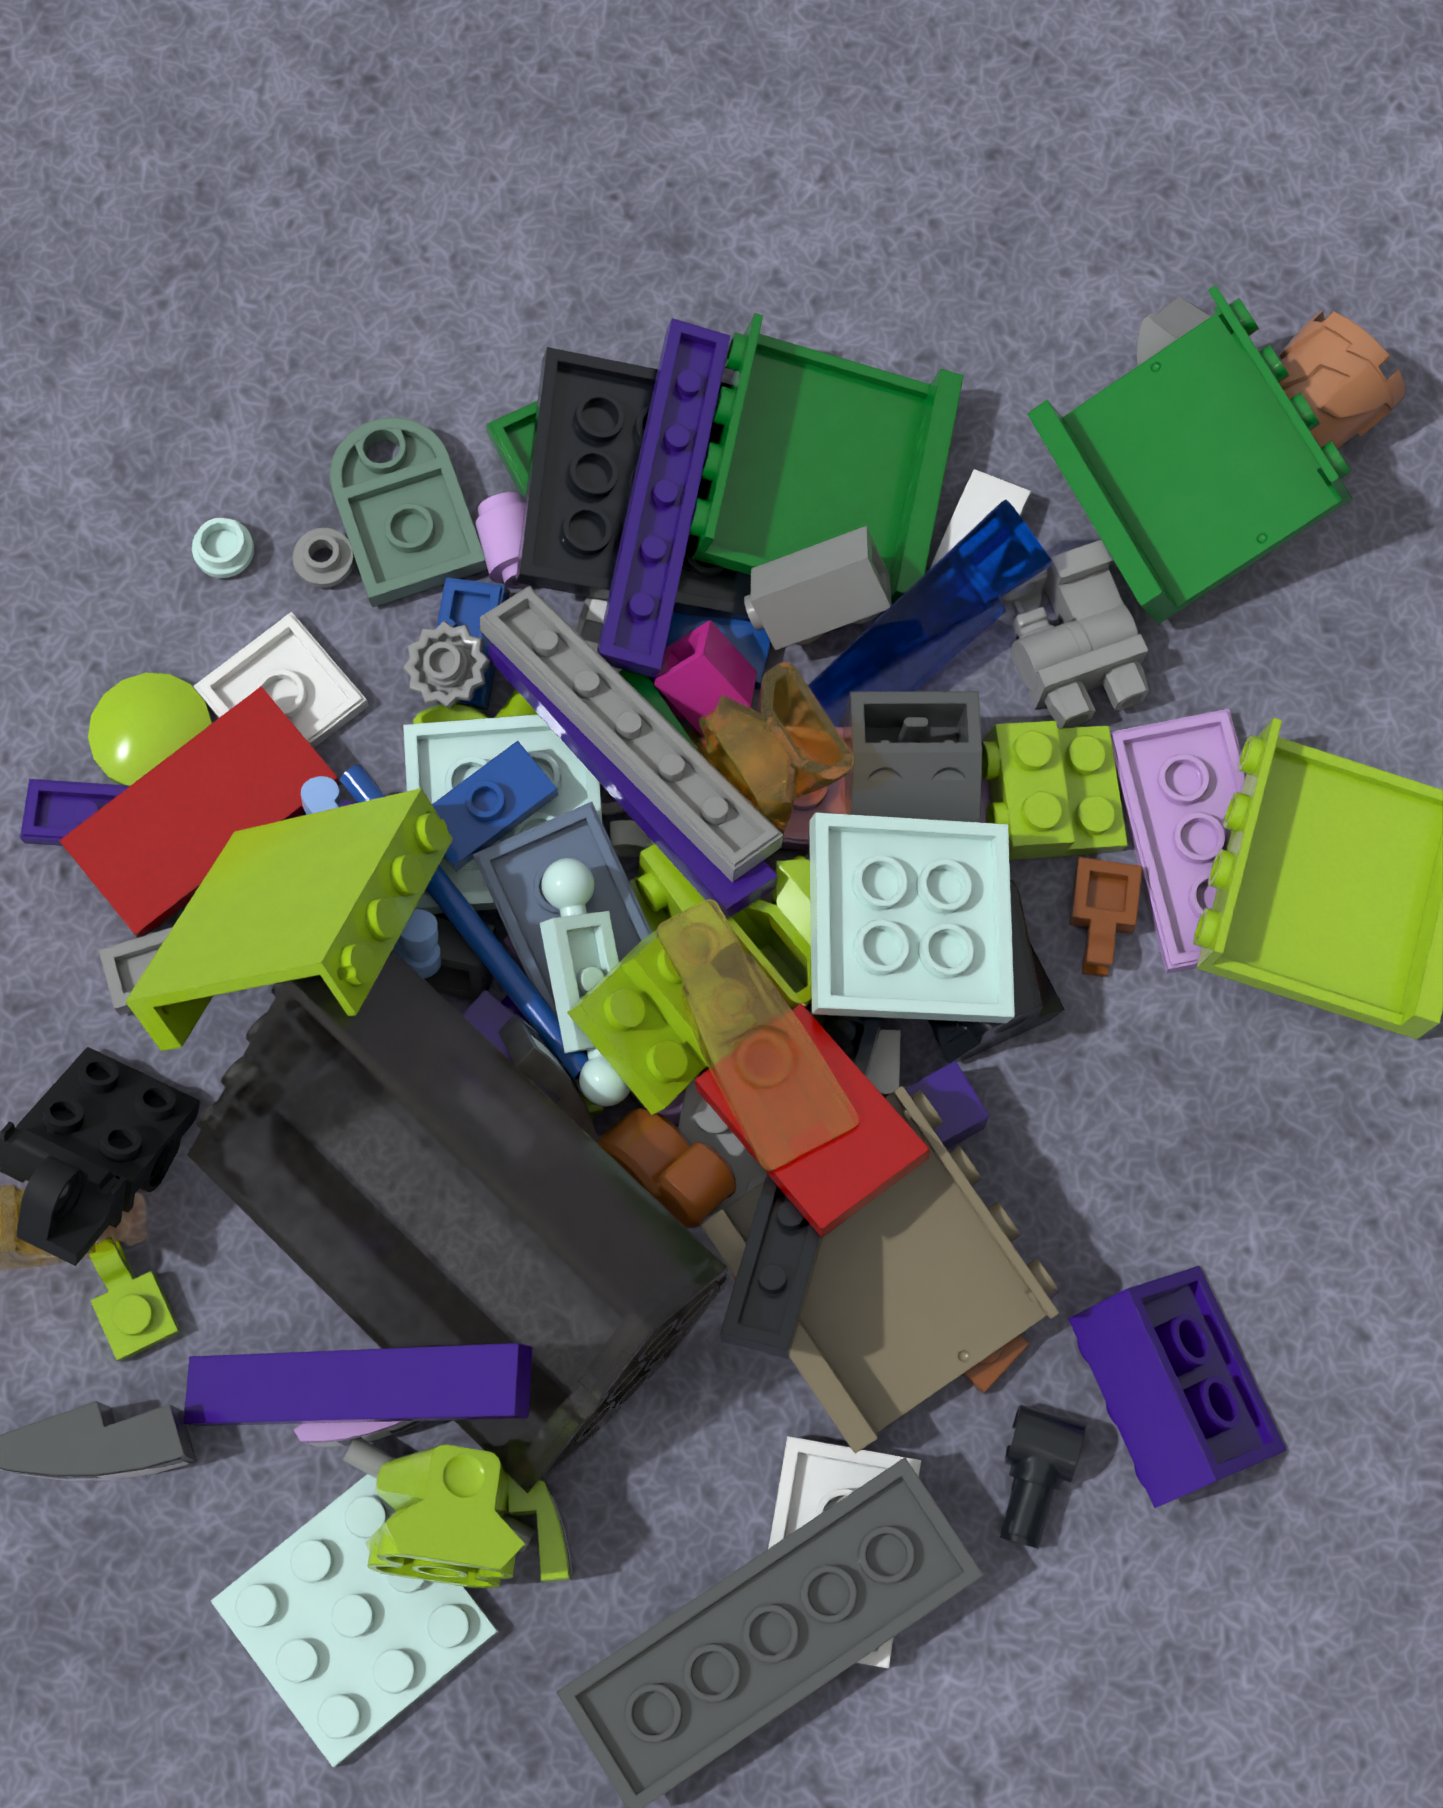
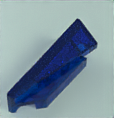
M1007 499L998 504L780 712L782 720L786 723L843 728L842 717L850 692L916 691L1002 616L1006 609L999 598L1041 573L1052 564L1051 558Z

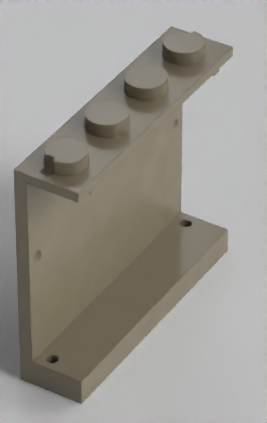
M903 1086L896 1089L885 1099L929 1147V1159L822 1238L789 1355L855 1454L878 1439L877 1433L1038 1321L1046 1316L1051 1319L1059 1314L1050 1299L1060 1291L1037 1258L1029 1264H1025L1011 1243L1021 1234L998 1202L987 1209L972 1187L982 1180L972 1162L960 1146L950 1152L947 1151L934 1132V1129L943 1124L934 1107L921 1090L909 1096ZM764 1181L700 1224L735 1277H737Z

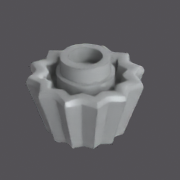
M444 620L436 629L422 628L419 641L407 646L410 659L402 669L411 677L409 690L421 693L425 704L440 702L445 707L450 708L462 700L470 701L474 697L475 690L485 685L484 674L487 672L490 659L482 652L483 638L471 636L467 624L454 628Z

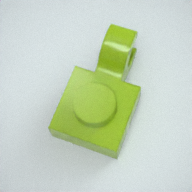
M109 1237L89 1249L88 1253L93 1265L108 1289L107 1293L90 1301L117 1361L122 1362L181 1333V1329L156 1273L150 1271L136 1278L120 1241L115 1242L113 1237Z

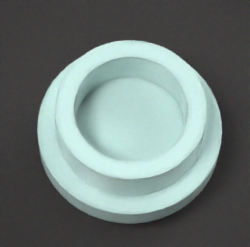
M214 518L205 522L198 529L192 542V554L198 567L204 573L216 578H229L241 573L248 567L254 555V542L247 528L240 522L227 518Z

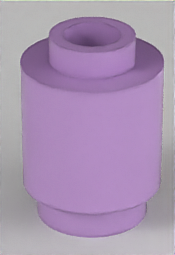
M516 492L500 493L485 499L478 506L479 517L475 522L490 579L496 583L505 584L510 589L529 586L515 583L525 507V497Z

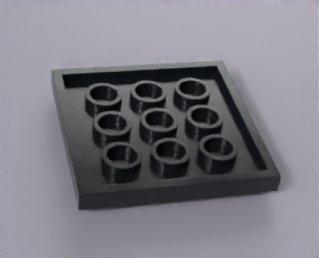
M547 347L542 360L515 583L608 600L658 369ZM721 382L719 392L722 386L730 388L731 384ZM712 423L708 444L709 442L718 443L721 425ZM701 478L697 498L705 500L709 480ZM689 535L673 612L701 617L750 621L744 597L751 594V575L692 559L696 536Z

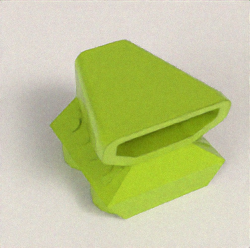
M798 855L793 860L776 861V874L778 878L776 888L772 890L771 903L758 899L726 921L721 918L723 925L735 940L733 953L742 976L746 981L761 988L782 1011L794 1009L800 1004L806 1006L812 1002L810 860L805 859L801 855Z
M446 1444L385 1462L377 1472L376 1491L397 1512L392 1514V1517L384 1522L366 1542L370 1552L367 1567L373 1571L380 1572V1574L476 1589L500 1587L501 1579L512 1578L516 1553L525 1543L500 1517L509 1511V1481L499 1458L489 1451Z

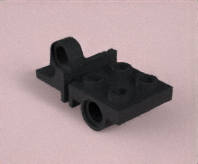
M87 1047L17 1124L16 1128L14 1123L9 1121L0 1131V1172L22 1183L25 1180L29 1181L21 1201L16 1237L76 1266L109 1225L116 1228L120 1224L122 1211L129 1213L133 1208L135 1193L140 1188L147 1192H152L161 1184L178 1153L181 1137L194 1123L198 1115L200 1100Z

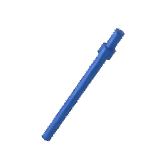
M360 764L349 768L340 778V781L357 803L385 797ZM439 865L425 890L574 1080L580 1078L581 1069L588 1061V1054L585 1050L571 1053L564 1052L557 1014Z

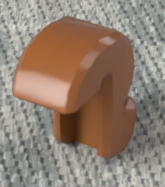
M645 1108L629 1111L592 1145L590 1166L593 1179L605 1201L620 1216H626L641 1201L645 1200L681 1228L694 1229L700 1226L704 1218L726 1198L731 1197L736 1191V1178L731 1166L714 1148L701 1142L691 1145L680 1129L665 1116L659 1113L651 1115Z

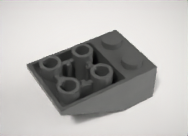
M979 691L850 692L842 717L846 814L980 823L982 740Z

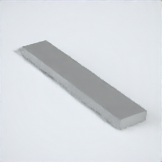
M530 586L480 617V631L731 882L737 880L782 847L784 835Z

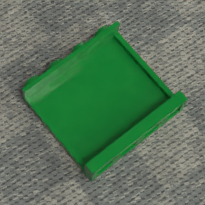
M754 313L744 334L734 332L728 347L724 367L734 371L730 388L722 386L717 398L712 423L721 425L718 443L709 442L707 446L701 478L709 480L705 500L696 499L689 535L696 536L692 559L751 575V568L867 526L890 574L892 608L883 611V613L904 616L921 595L964 375L940 369L930 384L760 334L763 315Z

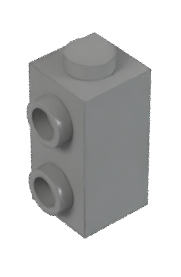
M864 526L751 568V594L744 597L745 607L756 631L765 629L775 651L792 644L805 645L817 640L825 632L850 623L863 624L880 615L881 612L891 609L890 574L868 527Z

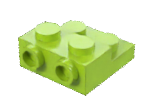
M1057 721L1004 723L993 726L982 740V780H988L991 803L987 805L986 823L1008 824L1009 860L1120 852L1128 846L1109 726L1057 728Z
M674 920L647 935L567 1012L651 1115L665 1109L704 1068L718 1062L756 1023V1020L747 1011L749 998L745 990L731 979H721L705 959L708 949L701 936L689 928H679Z

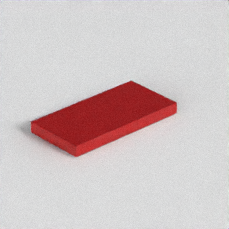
M260 686L59 841L134 935L139 938L149 934L189 903L235 831L301 816L305 812L302 806L301 788L310 778L325 776L333 779L338 786L341 783L335 773L262 686Z

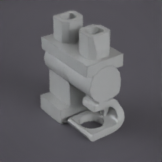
M1102 540L1052 556L1047 568L1043 564L991 583L986 596L988 616L1006 628L1013 638L1019 637L1012 644L1011 656L1021 679L1029 689L1028 695L1034 709L1047 706L1048 711L1054 720L1057 721L1060 728H1073L1092 719L1096 710L1087 693L1091 689L1103 685L1114 710L1119 711L1140 704L1149 692L1144 670L1141 666L1149 650L1142 635H1138L1134 619L1118 592L1109 570L1112 560ZM1043 587L1061 625H1050L1045 608H1039Z

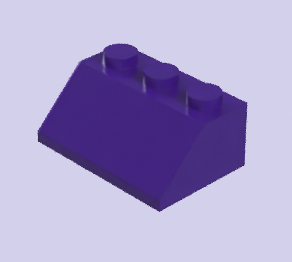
M1200 1266L1127 1288L1068 1318L1077 1337L1079 1351L1093 1372L1106 1401L1108 1415L1119 1429L1134 1462L1136 1476L1141 1485L1146 1489L1154 1508L1287 1451Z

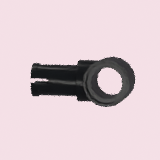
M1020 1404L1012 1426L1015 1429L1011 1446H1007L1004 1464L1011 1465L1009 1476L1014 1477L1000 1538L1039 1549L1054 1489L1061 1491L1063 1481L1071 1482L1075 1474L1084 1441L1086 1423Z

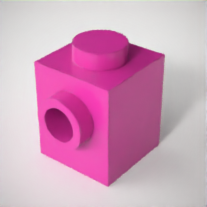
M709 620L665 648L661 670L656 676L654 685L665 696L671 711L682 720L687 719L701 736H704L722 724L724 726L735 724L747 714L752 706L757 671L716 625Z

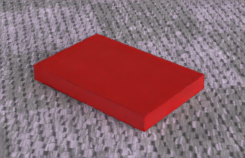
M802 1004L795 1007L695 1079L696 1090L821 1238L929 1159V1147Z

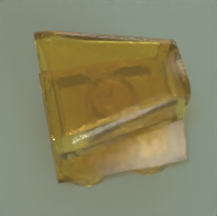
M789 662L779 663L764 674L760 689L758 711L722 695L716 709L699 719L704 736L696 740L698 751L783 835L788 820L791 817L794 800L845 777L850 773L854 763L852 752L797 668Z

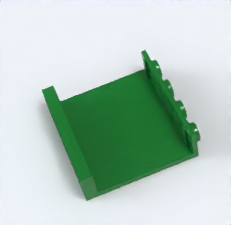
M1216 285L1208 290L1217 304V307L1214 308L1216 313L1065 416L1062 417L1048 400L1027 413L1139 604L1158 624L1353 500V497L1341 480V478L1352 472L1332 440L1322 447L1319 446L1310 432L1321 424L1301 392L1290 399L1279 384L1290 376L1270 344L1258 351L1249 337L1259 330L1254 319L1240 298L1228 304Z

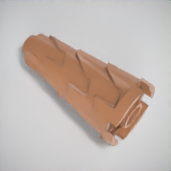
M1321 310L1299 330L1279 354L1281 363L1290 375L1279 384L1289 399L1299 392L1305 398L1321 423L1310 431L1319 446L1322 447L1332 440L1338 449L1354 435L1358 434L1361 437L1388 415L1404 399L1406 387L1399 369L1388 380L1386 379L1379 367L1390 358V355L1370 334L1350 319L1334 311L1325 318L1323 315L1324 310Z

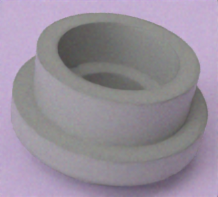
M317 528L307 532L297 541L293 550L292 560L298 576L305 583L314 587L327 588L341 583L348 577L353 569L355 557L350 542L344 534L331 528ZM327 548L333 551L330 559L325 562H316L312 559L314 553L319 549Z

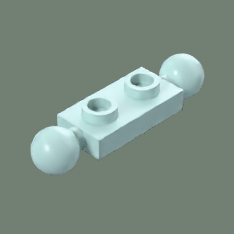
M563 858L553 862L545 870L542 877L544 897L553 907L560 910L561 917L541 922L540 928L564 1052L571 1053L587 1050L588 1061L582 1067L579 1078L581 1090L584 1096L592 1103L599 1106H613L623 1101L631 1089L567 1014L589 990L619 963L609 911L587 914L585 904L591 899L594 892L593 874L583 862L573 858Z

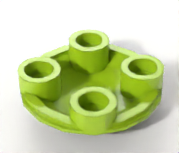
M146 672L121 680L103 694L91 714L88 740L93 759L108 778L118 785L131 786L211 725L212 722L205 700L191 684L171 674Z

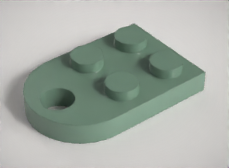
M387 417L367 422L357 427L344 438L336 449L331 462L330 485L372 608L445 584L446 577L461 579L488 570L481 544L449 454L443 442L432 430L410 419ZM380 441H391L399 446V451L391 461L376 463L367 458L370 447Z

